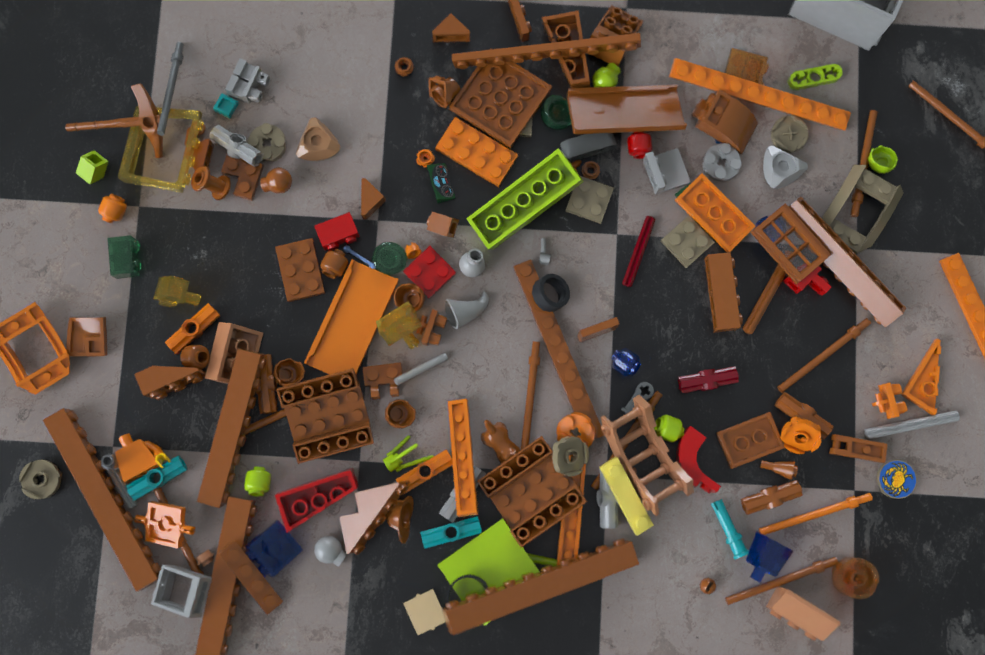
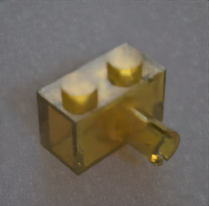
M174 276L159 277L153 299L159 301V305L166 307H176L177 304H184V302L198 306L201 295L187 291L190 281Z
M409 302L376 321L379 334L389 346L400 339L405 341L409 349H414L412 344L415 347L419 345L420 341L412 332L422 325L419 315Z

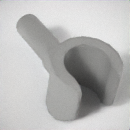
M542 238L539 262L549 265L551 255L545 254L546 239Z

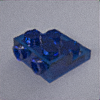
M276 520L263 533H259L245 546L247 550L245 554L252 562L255 560L260 565L258 570L265 577L267 575L275 577L303 551L291 534L286 532L285 527L279 520Z

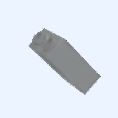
M162 565L151 604L187 618H200L212 577L177 565ZM176 574L192 579L185 606L169 600Z

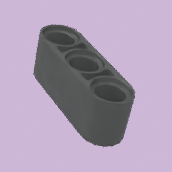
M594 133L565 140L560 143V146L569 162H573L612 150L617 147L613 133Z

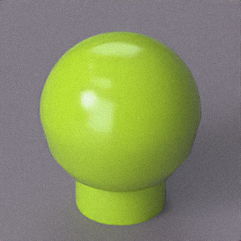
M609 63L606 67L598 69L592 78L593 86L616 87L620 73L619 67L614 63Z

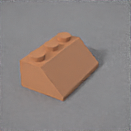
M219 322L205 379L229 384L238 349H246L258 353L263 333L236 324Z
M782 587L776 588L766 605L771 610V615L778 619L785 618L788 620L787 625L797 631L801 628L805 631L804 635L813 641L816 639L824 641L841 623L792 591Z

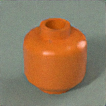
M114 194L104 196L98 208L99 214L103 216L102 220L108 223L121 221L127 209V205L124 202L125 199Z

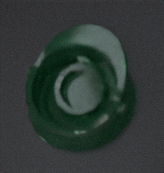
M560 95L548 97L541 109V117L544 123L558 130L570 126L572 123L567 99Z
M383 242L375 248L372 263H374L377 271L387 275L397 274L405 268L407 255L400 245L394 242Z

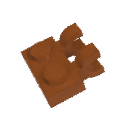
M401 362L363 367L364 386L370 387L372 400L380 399L379 385L390 384L391 397H399V389L394 378L403 374Z

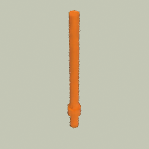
M870 493L858 497L851 496L846 498L845 501L759 528V533L763 536L840 510L859 507V504L873 500Z

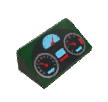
M446 164L427 165L437 203L456 199Z

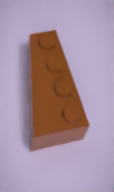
M579 11L542 17L544 29L551 43L583 39ZM580 54L577 57L567 55L558 58L570 88H590L585 54Z

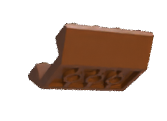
M354 368L276 389L281 408L285 409L294 440L293 449L298 464L374 444L370 419Z
M542 436L477 481L486 496L491 498L511 529L510 532L521 548L587 502L571 476L555 471L552 460L553 450Z

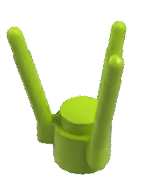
M408 435L392 451L386 454L387 457L383 459V462L390 472L394 470L399 472L404 468L425 462L434 456L430 455L401 465L403 463L402 457L418 447L416 443L402 453H396L411 438Z

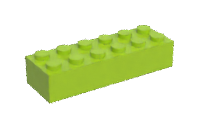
M558 148L466 219L488 250H494L584 181L564 153Z

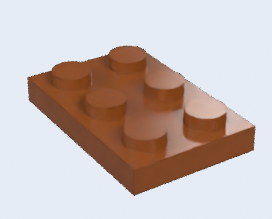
M313 238L275 247L288 302L326 294Z

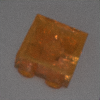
M731 48L724 73L763 85L762 78L769 66L767 63L768 57Z

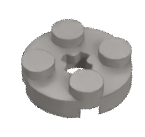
M728 143L712 146L708 149L703 159V170L710 179H716L721 182L734 178L742 165L739 153ZM719 159L726 161L725 167L717 164Z

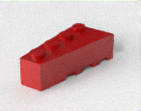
M353 468L275 494L286 532L288 533L356 490L359 485Z

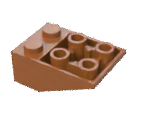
M611 5L590 38L638 33L644 21ZM622 49L614 53L604 51L593 56L607 63H614L619 66L628 50Z
M151 366L134 375L143 396L161 400L168 396L167 393L181 391L186 388L185 385L191 382L196 384L203 381L206 372L198 368Z

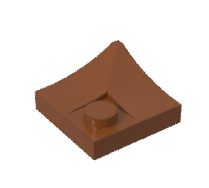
M106 317L69 318L66 345L69 357L107 356Z

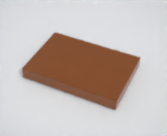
M771 412L716 433L730 469L785 448Z

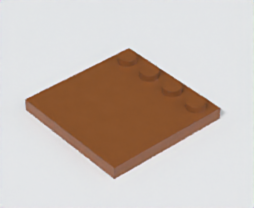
M506 62L503 65L487 64L485 67H477L449 106V110L511 149L552 90V86L514 62Z

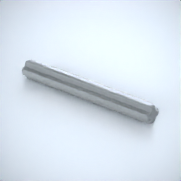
M951 411L868 428L864 430L866 439H872L959 421L960 416L958 411Z

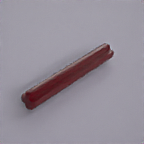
M646 216L622 282L627 287H631L635 280L655 223L654 217Z

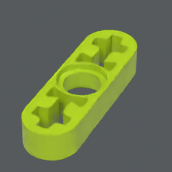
M837 64L795 71L789 77L788 85L793 90H801L835 83L842 76L843 71ZM831 70L833 73H837L835 77L833 76V74H829ZM811 73H817L820 80L813 81L810 77ZM806 76V79L802 80L799 84L793 81L796 77L798 80H801Z

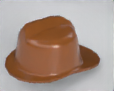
M407 496L404 500H397L396 506L387 513L386 517L389 526L398 530L401 543H406L409 537L410 522L414 508L412 496Z

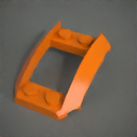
M36 302L0 323V357L12 374L17 387H21L36 395L70 374L69 354L56 330ZM38 323L52 344L58 358L32 374L27 375L8 341Z

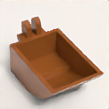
M720 89L714 94L711 93L707 100L702 98L692 112V116L699 119L695 125L696 128L721 143L730 144L741 155L758 125L756 117L745 105Z

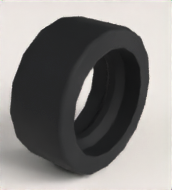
M552 273L546 274L535 282L532 287V295L535 303L542 310L555 312L568 303L570 290L562 277ZM545 283L552 285L557 291V303L551 301L544 292Z

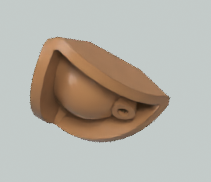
M314 117L309 120L303 132L296 155L298 158L308 161L324 160L338 153L340 144L333 133L319 119Z

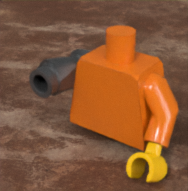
M129 433L118 438L123 448L115 451V455L106 454L101 459L103 468L107 470L120 469L122 479L127 484L146 475L151 469H156L159 466L163 468V461L171 462L160 446L141 439L133 441Z

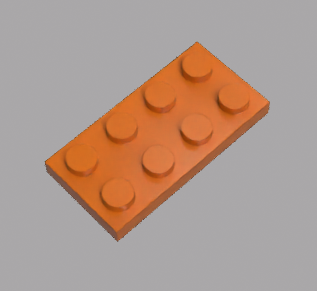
M454 117L435 147L438 152L497 187L501 185L518 158L517 153Z
M703 173L675 199L727 253L731 252L755 227Z

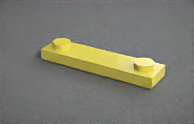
M614 457L599 466L634 534L638 536L654 526L619 459Z

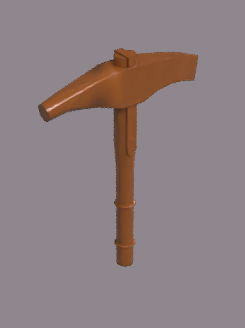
M141 83L131 86L138 102L139 117L66 124L65 126L67 131L141 126L153 145L155 158L163 157V136L157 134L161 115H159L150 95Z

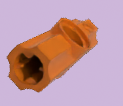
M208 303L191 319L184 321L182 327L165 341L166 345L178 355L194 339L202 336L204 330L220 317L219 313ZM196 324V331L190 333L189 328Z
M446 449L400 476L396 481L397 483L410 481L405 492L407 493L453 465L452 458ZM423 466H428L431 469L428 477H423L420 474Z

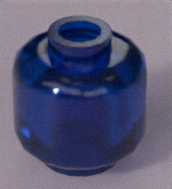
M623 348L620 351L616 350L611 358L613 360V369L626 377L635 375L641 366L640 357L628 348Z

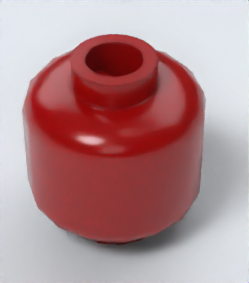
M644 131L633 132L628 137V153L634 159H643L646 153L652 152V138L648 133H644Z

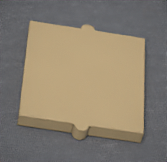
M433 589L421 595L417 594L415 598L403 603L417 635L430 629L434 630L436 626L446 622L442 607Z

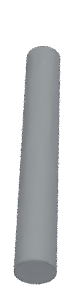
M443 353L394 378V381L398 386L448 360L446 353Z

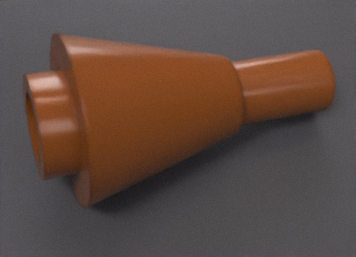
M762 460L760 468L773 470V472L789 480H792V477H796L798 471L795 461L773 463Z

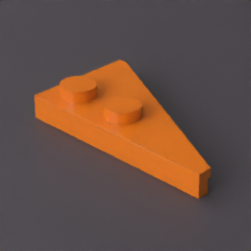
M938 338L934 339L901 394L931 415H936L937 413L935 405L936 396H938L937 384L940 374L938 360L941 354V340Z

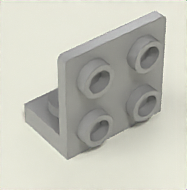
M678 148L655 156L653 151L645 154L643 163L655 195L690 183V178Z

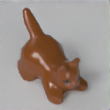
M489 420L484 421L487 431L481 434V440L484 445L494 449L501 464L520 451V448L510 440L504 423L497 422L493 425Z

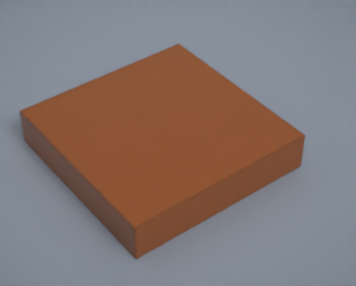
M617 317L581 329L577 335L579 343L616 330L619 326Z

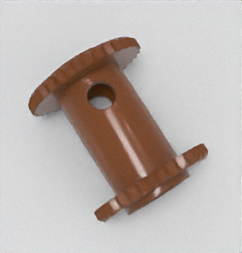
M201 166L194 172L191 186L195 191L207 189L212 192L215 200H221L227 196L231 182L228 176L223 175L216 178L210 175L208 167Z

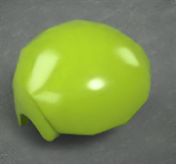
M882 145L875 149L872 148L868 158L870 168L880 174L892 171L897 166L898 161L896 152Z

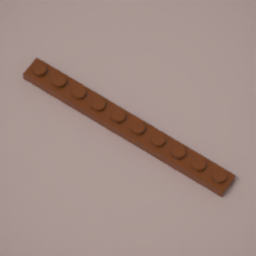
M640 33L456 53L452 54V62L455 68L467 69L469 66L485 67L487 64L522 63L524 60L531 59L533 61H540L543 58L549 57L558 59L561 56L567 55L577 57L585 53L595 55L604 51L614 53L622 49L632 51L641 47Z
M531 259L513 266L573 412L583 413L592 420L591 422L596 428L595 439L604 436L601 424L554 313L542 310L533 299L532 287L539 280V277Z

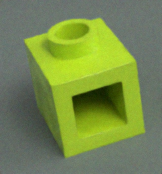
M95 150L80 157L76 174L89 184H92L104 178L109 161Z

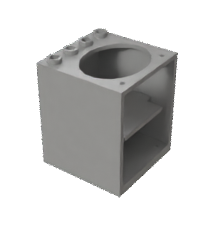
M795 0L788 15L866 50H870L873 45L876 46L882 34L895 20L903 0H898L896 4L893 3L894 0Z

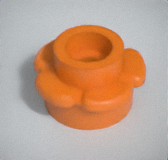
M423 149L417 153L416 161L420 166L427 167V165H430L435 160L434 155L428 149Z

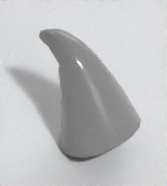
M483 291L482 296L478 300L473 301L446 299L445 312L450 325L454 329H458L481 315L488 306L489 297L487 293Z

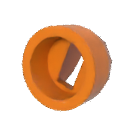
M411 242V245H406L405 253L409 259H414L421 254V249L416 243Z

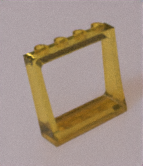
M138 106L135 108L133 117H139ZM156 107L159 115H161L162 108ZM170 108L168 118L192 119L177 182L172 183L134 175L144 136L141 126L130 128L118 178L124 183L183 193L185 185H189L191 175L188 174L189 168L193 167L195 163L193 151L199 147L198 131H202L204 121L201 120L203 115L201 111Z

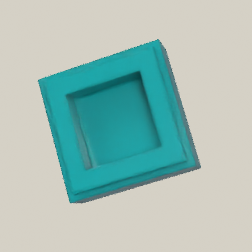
M221 93L212 109L230 119L239 102Z

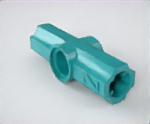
M178 455L171 459L170 463H164L162 465L163 468L159 466L156 469L149 470L146 475L127 485V491L133 500H138L187 471V465L181 456ZM156 473H159L161 476V479L158 483H155L154 481V475Z
M478 516L422 531L421 537L426 549L480 534L482 530ZM448 527L456 528V537L449 538L446 535V529Z

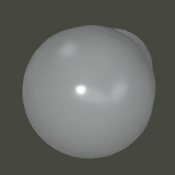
M471 249L469 252H466L459 261L461 272L468 277L481 275L485 269L483 253L478 249Z
M324 536L319 539L314 549L317 559L326 564L334 563L339 566L347 555L342 550L341 543L333 536Z

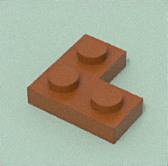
M226 155L221 172L238 178L233 193L234 196L253 201L264 165L259 163L258 166L253 167L241 158H232Z

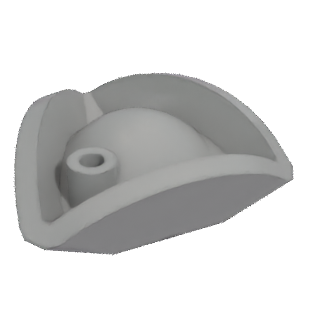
M773 145L766 149L763 171L766 182L772 188L778 189L791 184L808 168L806 162Z

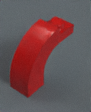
M689 426L678 441L676 461L693 479V488H696L700 483V488L709 494L710 492L717 493L721 486L706 476L697 464V452L707 437Z

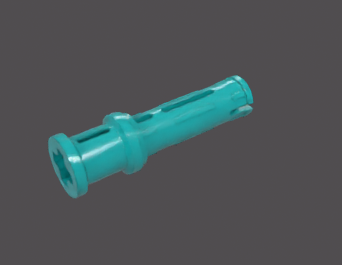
M720 499L711 503L727 537L726 544L730 545L734 554V560L751 553L744 545L742 534L737 532L723 500Z

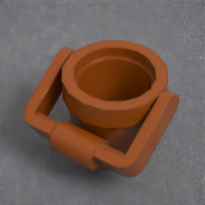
M441 76L430 77V97L439 106L446 108L460 92L458 83L451 77L446 79Z

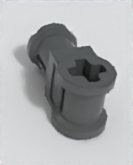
M648 382L640 383L626 407L621 408V411L624 414L632 411L634 407L633 398L638 395L648 400L654 393L653 386ZM647 387L649 395L645 394L642 396L640 388L644 389Z

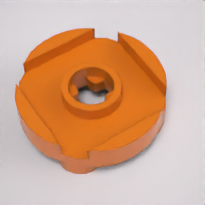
M573 412L564 416L558 423L556 430L557 441L566 436H574L580 438L582 442L586 443L587 447H590L596 437V428L587 415ZM578 428V432L581 435H573L572 430Z
M793 417L783 426L781 441H783L784 447L790 452L796 454H804L805 451L810 450L813 452L821 444V428L812 421ZM801 434V435H804L805 437H801V439H800V438H798V435Z

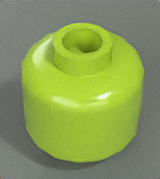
M665 414L662 417H658L655 421L657 425L654 427L657 437L661 436L665 441L676 442L684 434L682 421L678 418Z
M260 466L247 471L244 489L248 492V495L262 497L265 493L269 492L271 474L265 471L264 467Z

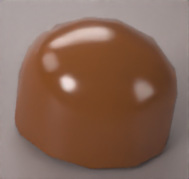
M406 283L401 284L395 290V305L403 311L414 313L423 307L425 296L419 286Z
M291 358L279 361L274 367L273 372L276 382L283 387L301 382L305 375L303 364Z
M396 399L390 402L385 409V419L393 428L404 429L412 425L416 418L415 408L406 400Z

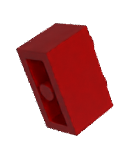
M350 212L314 226L325 251H333L339 248V245L353 243L360 237Z

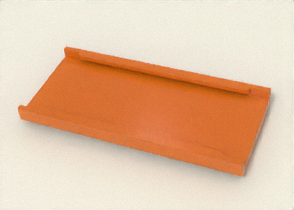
M352 259L304 364L327 374L354 368L357 375L399 279Z

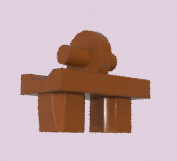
M432 309L428 324H426L428 317L422 315L421 321L415 320L414 325L418 327L416 333L422 335L423 330L426 329L422 339L423 345L439 346L442 335L434 333L433 329L435 326L444 329L447 318L440 315L437 310Z

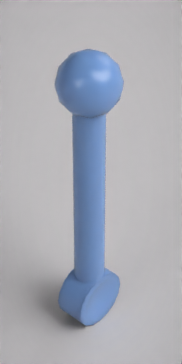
M344 246V252L354 255L372 269L377 268L375 263L368 261L351 250L350 246Z

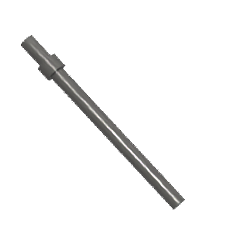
M182 42L176 43L175 52L171 56L172 65L157 129V134L160 136L165 135L179 65L183 61L182 51L184 44Z

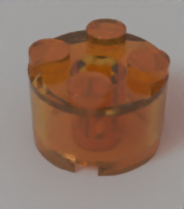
M843 558L831 570L834 587L838 592L847 597L855 599L868 598L874 594L879 583V575L875 566L862 558ZM854 574H857L855 581H853Z

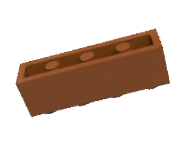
M731 252L708 254L704 261L714 332L738 330L743 324V318L738 310L740 297L736 295L735 288L738 285L737 277L733 273L735 260L731 258Z

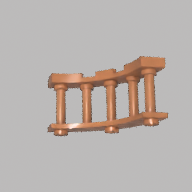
M638 395L633 398L634 407L629 413L613 422L602 416L603 426H601V430L606 436L614 456L619 459L636 493L641 498L644 507L648 511L651 510L657 516L659 515L658 503L676 491H683L687 496L694 493L693 479L682 469L677 461L673 463L667 454L669 452L668 447L661 436L657 437L654 427L657 425L653 417L651 405ZM638 417L639 428L619 439L616 429ZM644 435L649 443V448L628 460L622 447ZM656 455L661 463L660 467L639 479L632 467L649 456ZM663 474H669L674 484L652 496L645 488V485Z

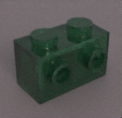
M131 235L107 238L110 275L116 279L139 276V270H141V262L137 254L140 251L139 242Z

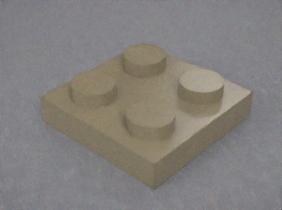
M580 176L584 182L573 190L566 212L601 224L614 188Z
M689 215L661 239L663 245L685 268L690 266L715 243Z

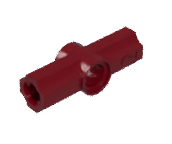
M735 366L718 370L708 369L699 371L697 374L678 377V386L681 394L697 390H712L719 388V386L739 382L738 371Z

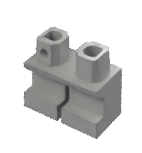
M240 58L233 71L234 75H231L225 90L229 96L250 103L251 100L260 102L263 92L258 90L257 87L259 84L267 87L270 77L262 72L260 67L250 65L247 61Z

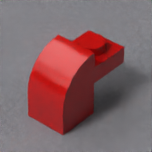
M800 265L799 267H797V269L799 272H801L808 265ZM819 266L798 284H795L789 276L783 280L796 294L801 292L807 285L812 287L821 296L831 288L828 280L818 275L822 269Z

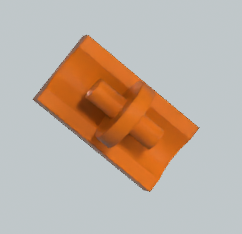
M889 382L878 385L880 393L875 394L877 402H873L872 407L878 406L880 413L886 412L887 419L899 417L900 414L908 411L904 401L899 403L895 401L894 395L902 394L900 384H891Z

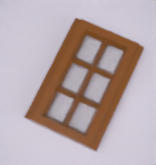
M786 203L750 232L795 284H798L831 256L829 251Z

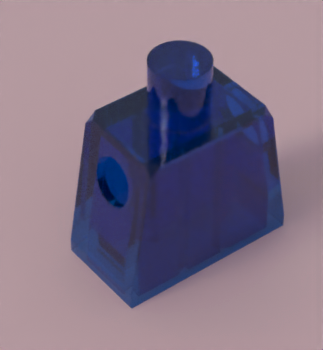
M756 532L746 561L755 567L750 578L761 583L766 573L776 577L792 555L793 550Z

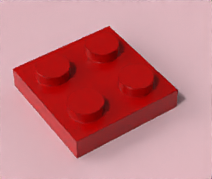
M429 246L403 270V273L415 285L419 286L423 290L424 295L430 299L456 274V271Z

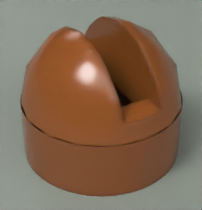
M704 578L701 580L699 586L703 593L712 594L715 592L716 583L713 579ZM712 582L711 587L708 591H706V588L708 587L709 583Z

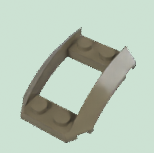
M866 165L852 166L849 175L822 216V219L855 254L874 244L903 195L901 185L894 186L866 170ZM854 187L886 204L866 237L835 219Z

